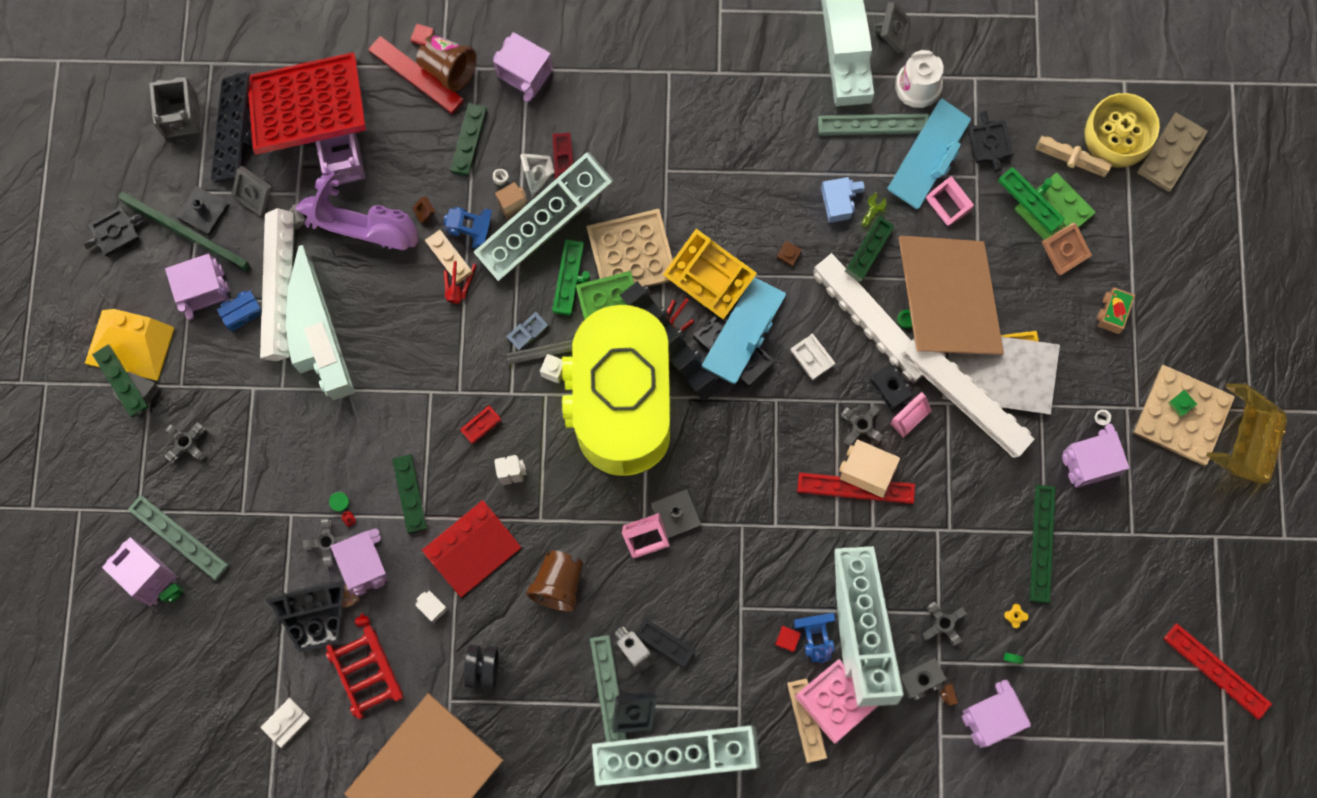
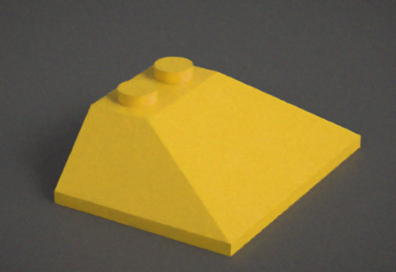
M695 229L663 275L724 319L757 273L702 232Z
M116 309L102 310L85 364L99 367L92 354L109 344L127 372L158 381L175 328L155 319Z

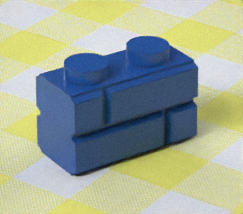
M251 291L239 293L236 299L223 302L220 308L217 309L226 327L231 332L262 315V308Z

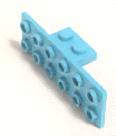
M944 99L939 100L887 189L915 209H918L935 180L949 172L951 168L949 164L959 155L958 149L961 144L958 141L971 118Z
M754 277L705 358L702 368L732 384H736L756 347L760 348L762 345L764 333L770 331L773 325L771 321L783 302L786 293Z

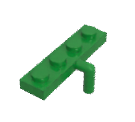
M1013 167L998 179V182L1050 234L1066 220L1042 196L1052 185L1053 181L1051 178H1047L1038 190L1029 184Z
M565 240L552 309L553 313L571 316L577 283L591 281L588 271H584L582 276L579 275L584 242Z

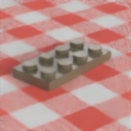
M1175 112L1137 173L1170 192L1208 131Z

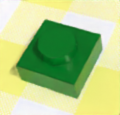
M1185 389L1168 402L1180 417L1197 405Z
M174 583L159 593L158 596L166 603H173L181 597L180 594L184 590L180 585Z

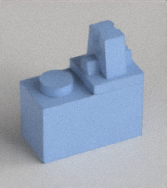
M846 177L822 183L821 190L829 223L851 219L852 213L855 212L854 203L851 201V198L856 197L857 193L864 192L863 181L853 182Z

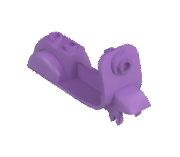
M333 171L328 176L322 175L321 178L317 179L315 188L318 189L316 196L304 198L295 207L297 211L308 216L305 221L307 228L312 223L313 229H316L319 225L326 230L343 234L344 236L347 235L352 238L381 244L383 248L388 246V249L406 250L408 247H415L419 241L418 232L413 221L401 210H392L382 205H376L371 207L368 215L334 207L329 201V195L336 196L339 193V190H335L332 186L337 187L340 182L334 180L336 173Z

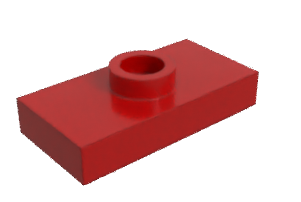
M488 405L464 425L460 431L473 445L500 423L502 419Z

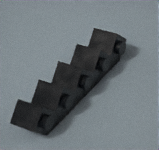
M638 281L635 282L619 296L626 305L643 309L661 322L668 337V358L704 402L721 388L717 383L719 380L718 376L702 368L700 360L703 357L696 349L694 351L691 350L684 341L685 334L680 328L675 329L667 319L669 316L663 306L659 308L650 297L652 292L646 285L642 287Z

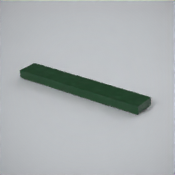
M1035 485L1029 602L1050 603L1056 490L1054 486Z

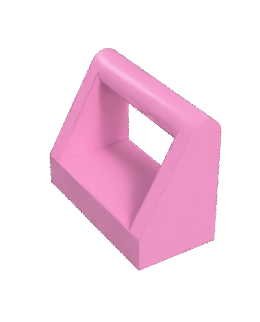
M952 176L925 197L947 227L970 213L974 206ZM946 190L961 210L952 218L949 217L935 199V196Z
M921 392L891 421L890 425L903 438L931 413L932 410L926 396Z
M660 513L623 525L622 535L633 559L670 547ZM658 529L663 541L635 550L632 537Z

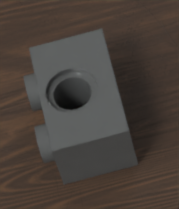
M935 658L899 676L908 699L914 697L915 700L925 696L924 691L932 688L934 691L944 686L942 682L947 680ZM919 675L927 677L928 682L926 686L919 684Z

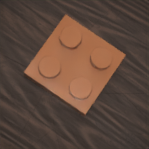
M1071 223L1042 241L1059 275L1092 256L1076 223Z

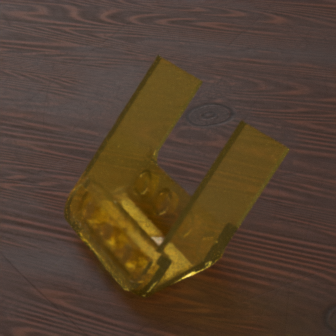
M1226 384L1227 389L1245 401L1246 406L1243 418L1239 426L1236 442L1234 443L1232 456L1228 453L1207 452L1206 456L1236 476L1257 483H1269L1287 423L1286 414L1248 384Z

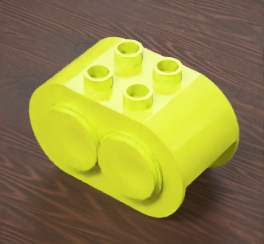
M628 305L605 307L591 314L578 328L572 344L573 357H562L563 381H565V390H573V395H563L562 397L563 419H565L566 428L575 429L581 451L596 468L612 475H635L649 470L660 462L666 454L670 443L668 337L661 322L643 309ZM612 348H634L655 368V389L635 410L614 411L591 390V369ZM613 352L595 370V390L614 407L634 406L651 388V369L632 352Z

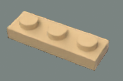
M441 230L425 240L451 276L453 262L457 261V284L473 274L472 270Z

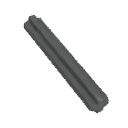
M573 340L508 353L507 361L509 364L546 357L547 354L556 355L572 351Z

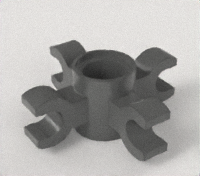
M873 405L866 415L860 416L855 415L848 407L845 408L841 416L853 424L852 432L844 441L848 446L852 445L858 436L867 435L876 444L882 439L883 435L871 427V420L880 410L878 407ZM864 422L867 428L864 430L859 429L857 423Z
M197 422L189 433H180L171 424L165 429L175 438V447L165 455L169 461L175 463L183 452L191 453L200 462L206 457L197 448L196 439L206 431L201 424ZM189 439V444L182 447L183 441Z
M329 518L321 519L322 534L315 540H303V549H322L324 553V566L333 567L334 558L331 545L351 537L350 535L334 537L331 531V520ZM327 538H331V545L329 547H324V541Z
M935 601L929 604L926 608L933 615L935 621L933 627L921 634L923 638L927 641L937 633L946 634L953 647L962 642L953 630L955 621L967 614L963 607L948 615L942 614ZM940 619L948 621V629L940 627Z

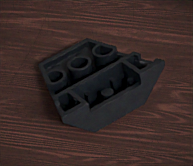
M344 581L326 582L288 591L266 599L275 611L278 620L282 622L287 630V634L299 653L339 643Z

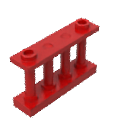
M370 625L363 628L365 634L356 641L337 650L332 645L326 646L328 652H326L327 658L330 663H334L352 704L350 706L351 713L354 718L357 717L360 720L365 719L363 711L383 701L394 699L396 702H400L405 699L377 634ZM365 644L371 646L373 652L369 656L343 668L339 657ZM373 662L379 664L381 670L377 674L351 686L347 675ZM381 680L387 682L389 688L386 689V692L361 704L358 703L355 693Z

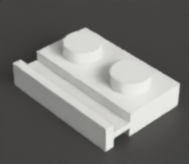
M813 333L790 349L792 355L812 381L835 365L833 359Z
M289 698L260 728L280 748H283L311 718Z

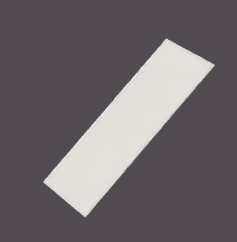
M320 322L305 328L304 331L318 369L337 362L323 323Z

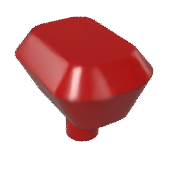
M346 511L341 515V519L346 526L350 527L355 524L356 518L350 511Z
M361 613L354 623L357 627L369 626L371 622L368 616H364V613Z

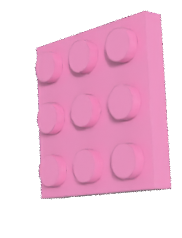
M840 659L795 695L833 743L841 739L877 707H858L853 678H846L844 664Z

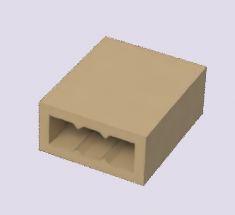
M857 440L855 445H850L847 456L849 458L847 462L843 460L839 471L842 472L840 479L883 498L897 469L900 458Z

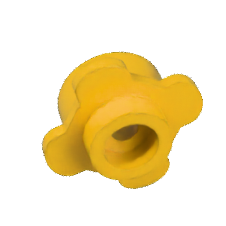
M1014 604L1010 611L1005 612L1004 617L1008 619L1014 628H1018L1021 622L1028 619V614L1021 610L1020 605Z

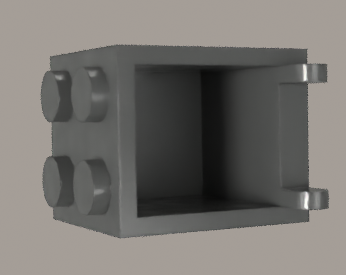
M175 77L171 80L160 79L149 83L153 124L164 138L201 133L197 92L187 77ZM185 98V103L170 105V100Z

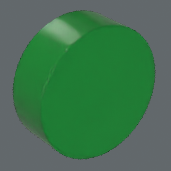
M903 310L898 314L897 324L902 329L908 330L913 327L910 310Z
M342 492L334 493L329 499L330 507L336 512L345 511L350 504L348 496Z
M1004 653L1003 659L1004 661L1022 665L1025 657Z

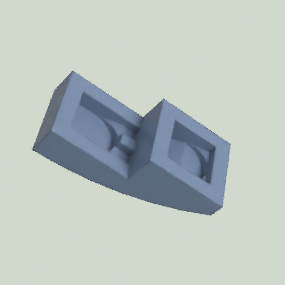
M534 312L523 324H519L506 337L518 350H521L542 334L550 325L538 312Z

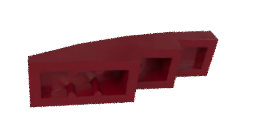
M571 132L552 134L555 180L573 165Z

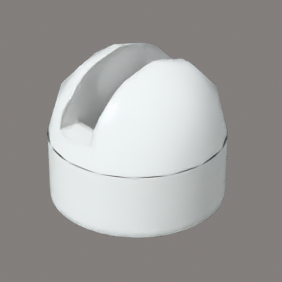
M504 169L495 170L493 173L494 183L497 185L505 184L508 179V173Z
M1107 410L1097 411L1094 417L1096 423L1099 425L1108 424L1111 421V414ZM1098 414L1107 417V420L1097 418Z

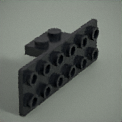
M248 72L226 77L221 81L211 170L212 182L235 178L237 169L241 167L243 146L253 149L250 109L247 108L250 73Z

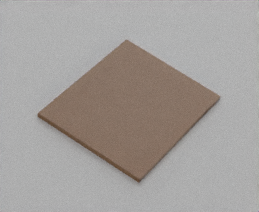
M899 236L916 351L1003 355L1004 351L984 241Z
M428 693L344 794L348 798H472L501 764L503 759Z

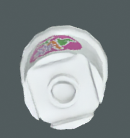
M921 50L912 54L895 79V90L898 97L911 107L924 108L930 106L939 99L942 93L943 63L939 57L932 55L933 52Z

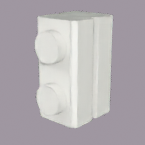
M516 455L508 456L507 459L504 457L495 459L497 477L502 485L511 484L512 481L514 483L522 482L524 479L523 475H527L523 460H519Z

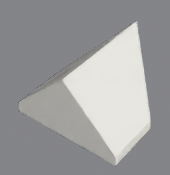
M522 153L520 157L531 197H533L555 172L550 156Z

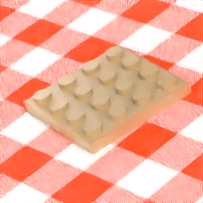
M659 209L587 226L600 279L631 271L634 283L638 281L642 287L644 285L651 287L672 282L663 275L673 259Z
M1162 365L1133 434L1206 466L1235 396ZM1185 389L1197 405L1180 417L1168 402Z

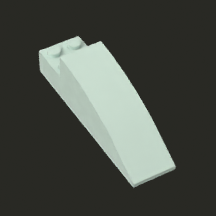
M822 0L835 106L872 103L874 96L870 67L872 47L863 0Z
M586 152L474 251L475 255L499 281L585 209L614 180L591 153Z
M303 245L298 247L290 278L286 305V329L291 362L300 374L315 369L322 379L319 381L322 391L334 401L354 394L355 391L311 257ZM322 322L337 362L318 369L304 329Z
M874 546L835 549L836 597L846 678H853L858 707L898 704L903 696Z
M755 726L592 744L596 786L760 768Z

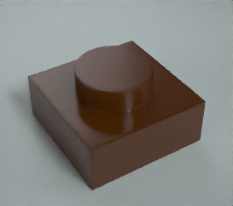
M427 196L421 197L412 207L421 223L427 222L436 212Z
M785 241L776 258L793 267L802 249Z
M953 685L943 686L942 691H940L942 702L946 703L947 706L958 704Z

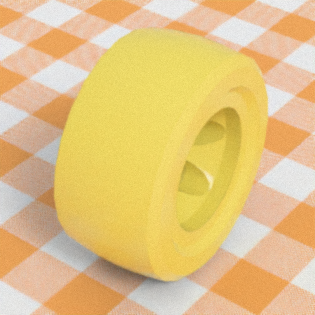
M1129 93L1114 94L1102 100L1090 113L1084 131L1085 143L1093 157L1105 159L1107 163L1112 164V167L1132 166L1144 159L1155 145L1160 128L1159 119L1154 108L1145 99ZM1110 126L1111 131H1107L1105 127ZM1111 138H1117L1118 142L1113 143ZM1130 139L1132 143L1127 144L1125 140Z

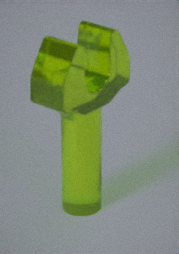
M877 193L868 198L867 203L870 205V208L861 221V224L865 227L868 226L876 211H884L886 207V198L880 204L874 202Z

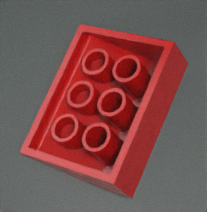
M482 500L423 548L422 551L462 598L522 547Z

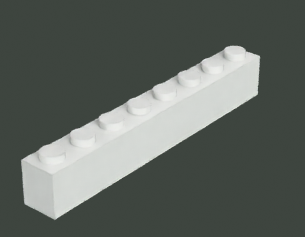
M278 208L265 214L260 358L271 361H280L288 358L290 353L286 329V305L288 286L292 275L294 212Z
M831 253L814 267V278L818 283L824 284L827 293L839 301L838 304L844 311H848L852 315L851 319L856 325L860 324L865 335L877 343V348L890 357L889 361L894 367L900 368L903 377L913 384L916 383L923 375L900 355L911 340L856 279L844 272L846 268Z
M915 338L900 353L902 357L1013 458L1020 456L1034 440L1027 428L1021 427L1016 423L1017 420L1014 416L1005 413L1002 410L1003 407L997 401H992L988 397V393L984 389L978 388L970 376L960 372L959 366L954 362H949L945 358L944 353L916 351Z

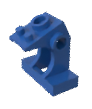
M461 207L450 208L449 213L445 214L443 223L448 235L459 236L460 233L470 235L474 238L472 248H479L485 242L492 210L485 208L478 216L465 212L466 210ZM463 219L473 221L472 228L462 226Z
M834 613L793 621L795 630L805 628L808 645H805L807 657H811L812 662H826L832 658V652H835L833 641L828 640L826 624L835 621ZM822 633L824 644L814 646L811 635Z

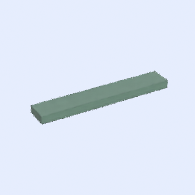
M929 114L818 116V136L920 134L929 119Z
M142 495L129 507L128 511L214 580L217 581L229 567L226 562Z
M610 635L590 638L606 742L627 740L625 732L613 733L611 729L616 696H619Z

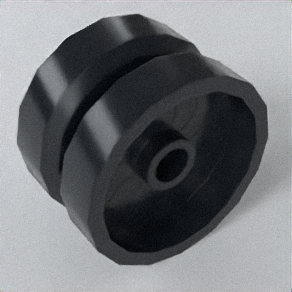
M479 645L468 646L464 667L466 689H477L481 679V685L484 690H495L498 674L497 646H486L483 658L482 649Z

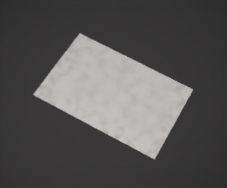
M1001 337L1003 355L949 353L948 361L957 364L960 372L970 376L978 388L984 389L988 393V397L992 401H997L1003 408L1051 414L1060 345ZM943 394V398H942V399L950 400L949 398H947V397Z

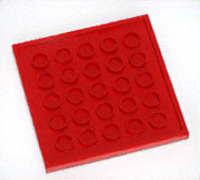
M354 52L250 75L248 94L252 143L255 155L366 130L357 60Z

